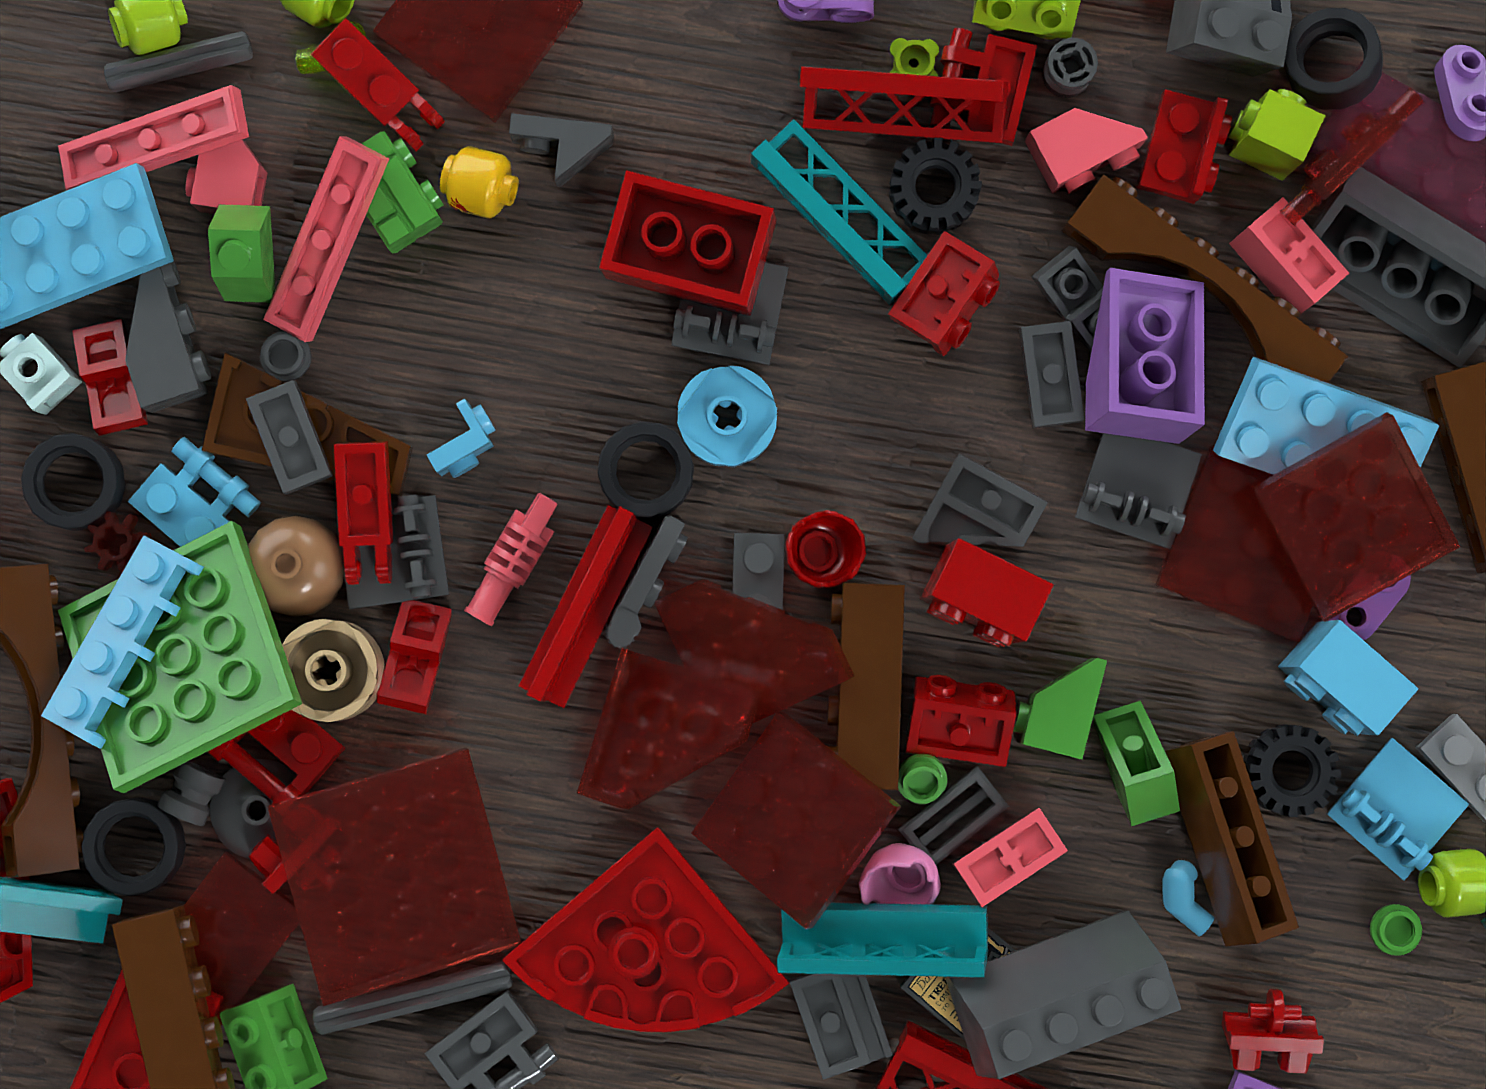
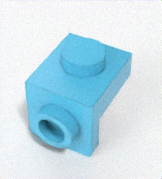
M465 398L457 402L456 405L470 430L427 454L435 471L441 476L450 472L452 477L456 478L470 471L479 464L476 456L494 447L488 434L494 432L495 428L481 404L472 409Z

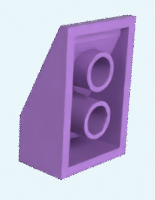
M1109 268L1105 275L1086 379L1085 431L1180 444L1205 425L1204 282Z

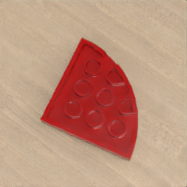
M659 826L502 959L524 983L545 999L583 1016L586 1020L613 1028L639 1032L682 1031L719 1022L734 1015L737 1016L747 1012L790 984L783 973H778L774 962ZM627 927H641L648 930L655 936L660 948L659 961L655 969L647 976L639 979H629L618 974L611 966L608 957L609 945L613 937Z

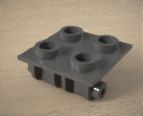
M765 262L751 316L680 298L679 308L676 310L671 346L769 365L789 267Z
M1102 433L1075 518L1171 550L1176 533L1180 534L1185 522L1186 515L1183 514L1202 454L1167 442Z
M408 495L398 497V501H391L393 543L390 544L393 566L391 583L379 584L375 575V545L359 546L362 563L360 582L357 585H348L345 578L349 609L450 595L436 495L425 497ZM335 510V512H336V519H337V526H338V515H337V510Z

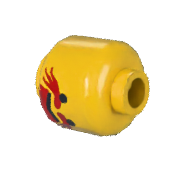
M472 146L461 149L457 155H450L446 159L440 178L441 193L446 194L448 204L453 209L483 218H493L500 213L504 205L511 206L515 201L519 185L518 177L512 175L511 163L506 156Z

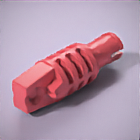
M538 493L526 514L517 509L514 511L484 562L486 564L484 570L488 572L468 607L466 606L465 612L493 626L496 616L514 587L519 589L520 585L523 586L554 534V531L546 527L558 505L557 502L542 493Z

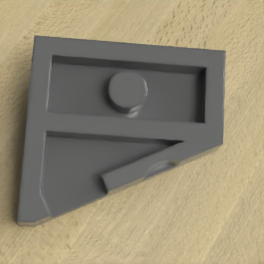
M958 453L912 539L918 543H951L960 538L973 545L997 544L999 546L1024 547L1048 501Z

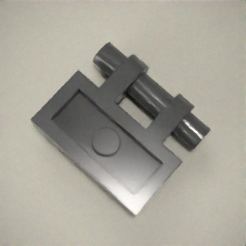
M508 989L425 1052L426 1057L450 1089H463L471 1082L476 1089H521L529 1082L535 1085L546 1076L544 1070L559 1060V1056L549 1043H546L533 1054L525 1047L523 1043L536 1034L538 1028ZM509 1055L517 1066L498 1081L493 1080L487 1070Z

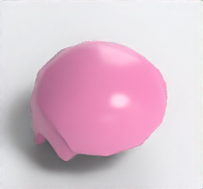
M895 843L883 847L873 854L862 872L859 888L861 900L866 905L872 901L877 904H933L940 892L941 882L937 866L927 853L914 846Z

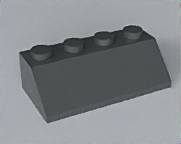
M1354 163L1331 194L1311 226L1313 232L1349 272L1332 290L1461 368L1486 338V243Z
M1129 911L1119 912L988 960L985 977H945L976 1076L994 1079L1004 1078L1182 1010L1166 960Z

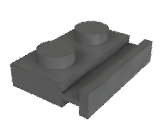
M805 974L789 980L823 1080L870 1064L872 1061L893 1056L866 975Z

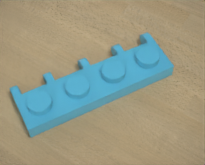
M143 535L41 716L84 741L102 749L106 739L96 732L112 702L124 708L130 698L118 691L137 657L139 656L149 662L154 657L155 652L145 648L144 645L163 611L176 617L181 607L171 603L170 599L185 572L199 576L204 567Z

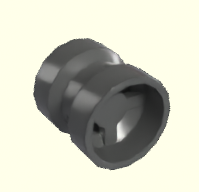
M1071 37L1063 39L1054 45L1042 70L1043 82L1051 93L1057 97L1071 98L1085 91L1097 72L1098 66L1097 54L1091 44L1083 39Z
M187 761L174 768L172 772L175 778L173 787L163 791L157 806L181 820L198 826H204L210 814L208 802L212 796L220 793L226 779L204 766Z

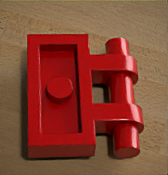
M954 28L950 44L944 46L940 60L944 65L942 77L962 78L963 71L969 69L978 72L977 79L1008 82L1002 144L1012 146L1037 45L988 34L984 51L979 52L969 49L973 34L971 31L963 28ZM931 97L930 106L934 109L930 126L935 127L950 113L936 97ZM946 98L954 109L966 100ZM975 100L961 112L968 115L966 123L973 131H993L995 101ZM949 122L944 128L949 129L951 122Z

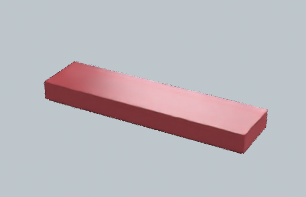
M229 85L58 145L66 191L135 163L143 166L145 171L149 172L248 138L249 133L241 90L233 85Z
M339 136L263 320L304 342L313 341L389 162V158L347 136Z

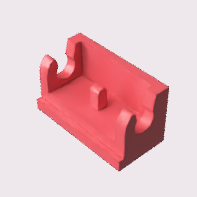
M1284 197L1229 243L1275 297H1280L1292 304L1300 314L1314 305L1349 274L1347 269Z
M1037 808L952 865L968 886L975 900L983 907L1068 850L1041 809Z

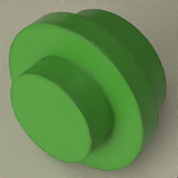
M916 754L905 759L899 766L898 789L907 800L918 804H927L936 800L944 792L947 785V774L944 765L936 757L928 754Z
M1389 904L1380 908L1374 914L1370 923V935L1378 949L1390 955L1400 956L1411 952L1419 944L1422 936V925L1417 914L1410 908L1400 904Z

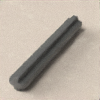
M501 961L321 1005L313 1010L314 1025L318 1034L323 1035L507 990L512 986L513 982L511 970Z

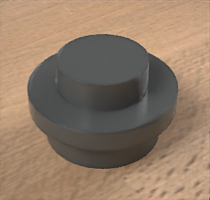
M285 331L269 336L263 343L260 351V361L265 372L283 382L299 379L307 372L311 364L312 356L308 343Z

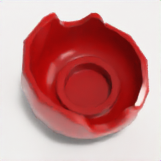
M825 510L815 512L800 519L792 526V530L788 533L785 542L787 565L799 581L816 588L840 585L857 575L866 557L864 534L853 519L836 511Z

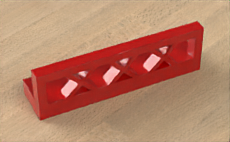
M801 66L800 87H806L803 128L1003 143L1008 82ZM818 88L837 90L850 107L835 120L816 119ZM847 91L866 93L855 101ZM875 93H886L899 108V111L884 124L873 123L860 108ZM896 94L914 95L915 97L904 105ZM925 96L936 97L950 113L934 128L923 127L909 111ZM946 98L966 100L954 109ZM975 100L995 101L992 132L973 131L959 114ZM855 111L863 122L844 120ZM904 115L913 126L893 124ZM955 119L963 130L945 129L944 127Z

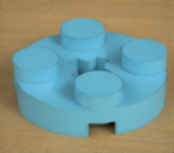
M728 366L705 370L696 375L686 385L680 396L677 424L683 441L696 457L708 464L737 467L752 461L764 452L775 434L777 407L771 389L761 377L746 368ZM733 403L739 408L736 417L741 422L736 428L728 425L722 430L715 425L718 421V416L714 413V410L718 405L727 408Z

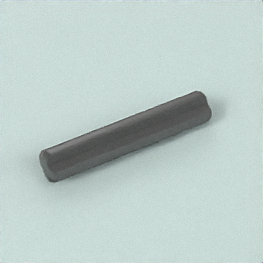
M243 31L108 63L104 66V75L109 89L113 92H120L247 61L253 57V50L248 35Z

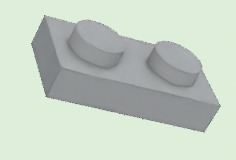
M1451 714L1415 748L1451 788L1469 803L1468 806L1482 822L1486 823V745L1458 714Z

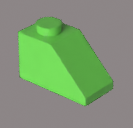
M219 204L208 227L211 277L224 301L270 303L276 290L270 206Z
M1090 658L1029 694L1027 703L1019 702L1013 729L1014 732L1020 733L1017 743L1083 759L1107 660Z
M1138 701L1093 715L1094 724L1116 793L1131 826L1179 812L1180 807L1174 770L1142 702Z

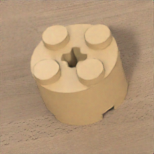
M319 619L302 624L286 637L282 646L302 701L301 705L291 710L315 721H342L363 713L377 699V692L382 681L385 663L379 645L363 628L346 621ZM326 658L330 662H339L341 670L336 673V682L332 679L321 678L320 672L326 669L324 661Z

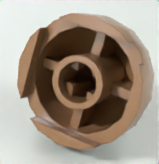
M296 515L275 519L259 529L248 544L252 564L272 612L294 617L315 614L331 604L338 595L337 592L342 587L343 579H345L342 547L339 546V539L335 533L317 520Z

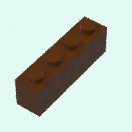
M1482 362L1421 381L1432 421L1439 425L1436 432L1477 574L1486 572V362Z
M843 583L841 585V594H832L831 624H840L839 645L830 644L829 675H838V695H828L827 725L837 726L836 746H827L826 776L835 777L836 788L898 790L905 585Z
M1234 731L1204 737L1165 750L1175 773L1182 817L1225 946L1258 944L1299 928Z
M184 905L112 924L150 1089H235L231 1070L229 1067L222 1068L218 1048L223 1046V1033L217 1016L210 1017L206 997L211 996V983L206 967L204 965L198 966L194 946L199 945V933L193 915L186 916Z

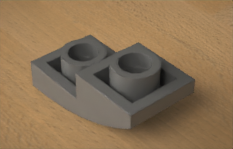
M1069 245L1034 273L1031 278L1064 321H1071L1074 334L1092 352L1103 285L1078 249Z

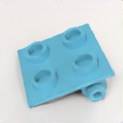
M1391 737L1326 814L1405 881L1415 868L1421 871L1430 863L1433 855L1429 851L1468 807L1469 803Z

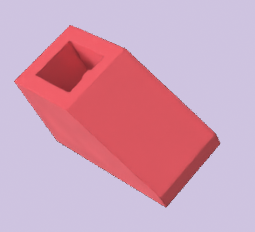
M1073 108L1031 130L1025 139V143L1052 194L1064 187L1071 194L1095 181L1093 172L1108 164L1115 171L1139 158L1140 155L1137 149L1141 148L1148 137L1142 128Z
M244 139L198 155L197 166H191L187 174L186 196L191 197L190 204L199 212L215 214L219 204L262 206L268 173Z

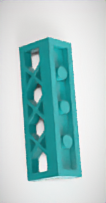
M795 119L770 142L765 139L751 153V164L889 305L904 291L927 257V254ZM793 136L808 150V169H794L778 153V150ZM814 158L825 169H813ZM813 177H834L843 186L842 205L828 204L813 188ZM848 192L860 205H848ZM848 213H869L877 221V240H864L848 224ZM883 228L896 241L883 240ZM883 248H903L917 264L901 278L883 260Z
M0 877V932L103 943L108 915H120L123 899L103 889Z
M784 902L782 906L783 943L777 957L778 973L985 977L988 958L987 905L981 907L980 905L877 903L866 905L864 903Z

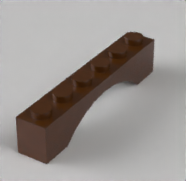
M1103 175L1062 229L1063 233L1101 261L1129 260L1154 264L1179 273L1191 281L1204 282V288L1226 307L1241 327L1256 358L1326 383L1330 382L1348 358V355L1338 349L1341 343L1335 336L1320 327H1316L1313 330L1298 319L1300 312L1292 304L1280 297H1275L1274 300L1257 289L1260 283L1253 275L1240 267H1235L1233 270L1217 259L1219 252L1210 243L1199 237L1191 240L1177 229L1179 223L1171 214L1159 207H1154L1153 210L1136 199L1139 195L1136 189L1119 177H1114L1111 180Z
M48 564L0 567V646L17 671L26 693L31 718V752L26 778L13 808L1 825L6 877L18 878L80 869L79 858L83 857L82 842L84 835L80 827H75L73 808L79 805V786L76 777H70L68 756H73L74 737L69 731L41 716L63 676L59 675L58 656L62 655L64 650L63 633L59 625L54 626L52 605H57L58 584L55 576L49 575Z

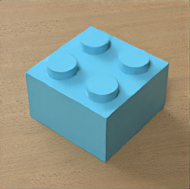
M1341 620L1316 622L1278 666L1288 675L1284 680L1285 685L1303 700L1308 701L1311 697L1326 709L1322 717L1344 735L1349 731L1356 736L1359 734L1378 736L1419 689Z

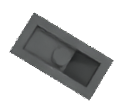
M511 113L509 135L514 144H520L521 151L532 154H549L550 148H558L555 170L557 187L564 185L613 145L614 132L610 124Z

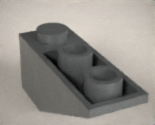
M175 261L140 274L125 358L140 408L151 413L209 394L205 381L211 379L210 368L202 350L195 352L189 334L196 331V326L188 304L179 303L174 286L181 284V279Z

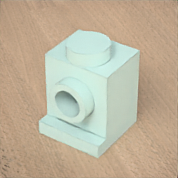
M31 333L27 338L22 334H18L6 342L0 349V356L3 358L0 362L1 375L24 398L26 404L38 413L47 415L83 382L42 337ZM35 360L38 364L36 374L26 377L23 369L31 361Z

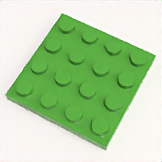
M233 521L173 550L204 568L199 576L185 572L170 599L171 603L181 607L176 617L163 611L144 645L145 648L155 652L151 662L139 656L137 657L118 691L130 698L124 708L112 702L96 730L97 733L106 739L101 751L112 787L116 791L126 793L302 704L261 582L252 564L242 527ZM118 579L58 610L72 658L75 657Z

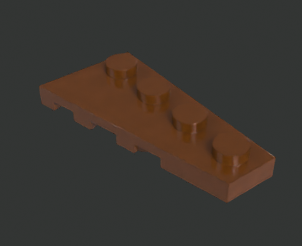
M225 353L202 451L272 467L246 398L284 384V382ZM300 391L334 475L326 480L336 482L334 444L388 441L391 494L402 497L413 447Z

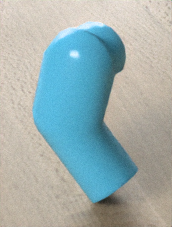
M1178 860L1163 875V905L1170 914L1200 937L1209 929L1215 917L1194 901V881L1198 877L1195 866L1189 861Z

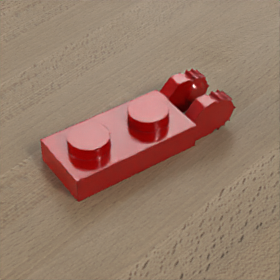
M344 18L309 54L382 126L388 125L414 151L417 152L423 145L420 136L410 126H406L395 116L407 103H410L419 112L420 117L428 125L439 129L445 122L444 118L417 93L419 89L348 19Z
M388 441L334 444L338 533L339 546H343L346 582L348 585H357L362 577L359 546L375 545V575L379 584L391 583L393 566L390 544L393 543Z

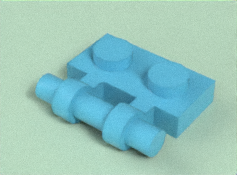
M186 437L181 438L171 451L185 463L183 469L176 475L165 464L160 463L128 500L133 507L180 547L230 522L226 515L234 506L245 516L250 517L261 504L256 497L247 491L249 485L238 475L232 478L214 462L215 456L212 453L202 451L203 446L197 448ZM200 477L219 492L218 497L212 504L192 488Z

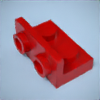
M1165 89L1159 103L1137 189L1195 204L1202 197L1204 191L1211 193L1219 171V164L1212 162L1216 145L1225 144L1232 123V116L1225 114L1228 99L1218 97L1214 102Z
M944 231L889 311L890 319L932 344L937 353L945 356L951 347L957 349L965 341L972 327V323L969 320L980 305L986 307L996 295L1000 281L997 280L999 272L995 261Z
M931 675L928 678L916 677L914 700L906 739V752L1006 767L1017 714L1015 692L992 682L974 685L956 682L954 679L944 675Z

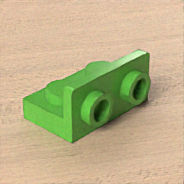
M293 983L220 1013L222 1024L246 1089H310L328 1079Z

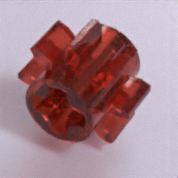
M108 511L105 514L106 524L100 527L88 525L87 528L94 534L93 544L88 545L84 550L85 552L95 553L102 557L98 563L99 570L107 571L116 561L118 569L122 573L143 535L148 538L152 536L151 533L138 532L134 528L138 522L136 515L129 514L125 517L123 523L120 524L115 512ZM116 533L127 536V543L120 546V552L110 550L109 543L116 540Z

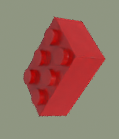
M626 170L599 269L605 278L751 316L777 222L774 208Z
M957 538L945 546L920 600L930 604L926 612L929 615L953 626L954 624L958 625V623L962 624L965 621L975 626L972 633L974 637L998 648L1000 646L1005 647V645L1010 647L1011 643L1027 642L1054 584L969 542Z

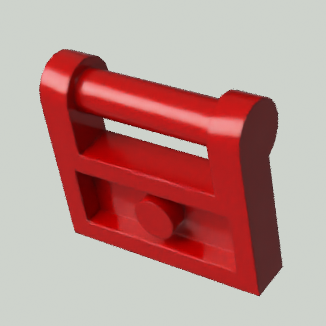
M289 710L207 752L217 761L224 759L273 801L271 805L273 809L280 815L285 816L305 796L346 748L315 721L303 717L293 710ZM247 732L297 774V777L289 785L286 786L237 744Z

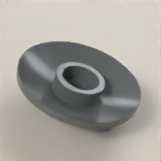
M256 759L286 786L297 777V774L284 763L271 759ZM231 768L223 775L226 779L220 793L212 796L210 803L211 822L220 841L235 854L250 859L248 857L250 851L269 834L288 852L300 838L282 822L284 816L271 807L273 801L235 768ZM308 791L301 800L312 806ZM255 800L261 801L266 807V814L261 820L254 819L249 813L250 804Z

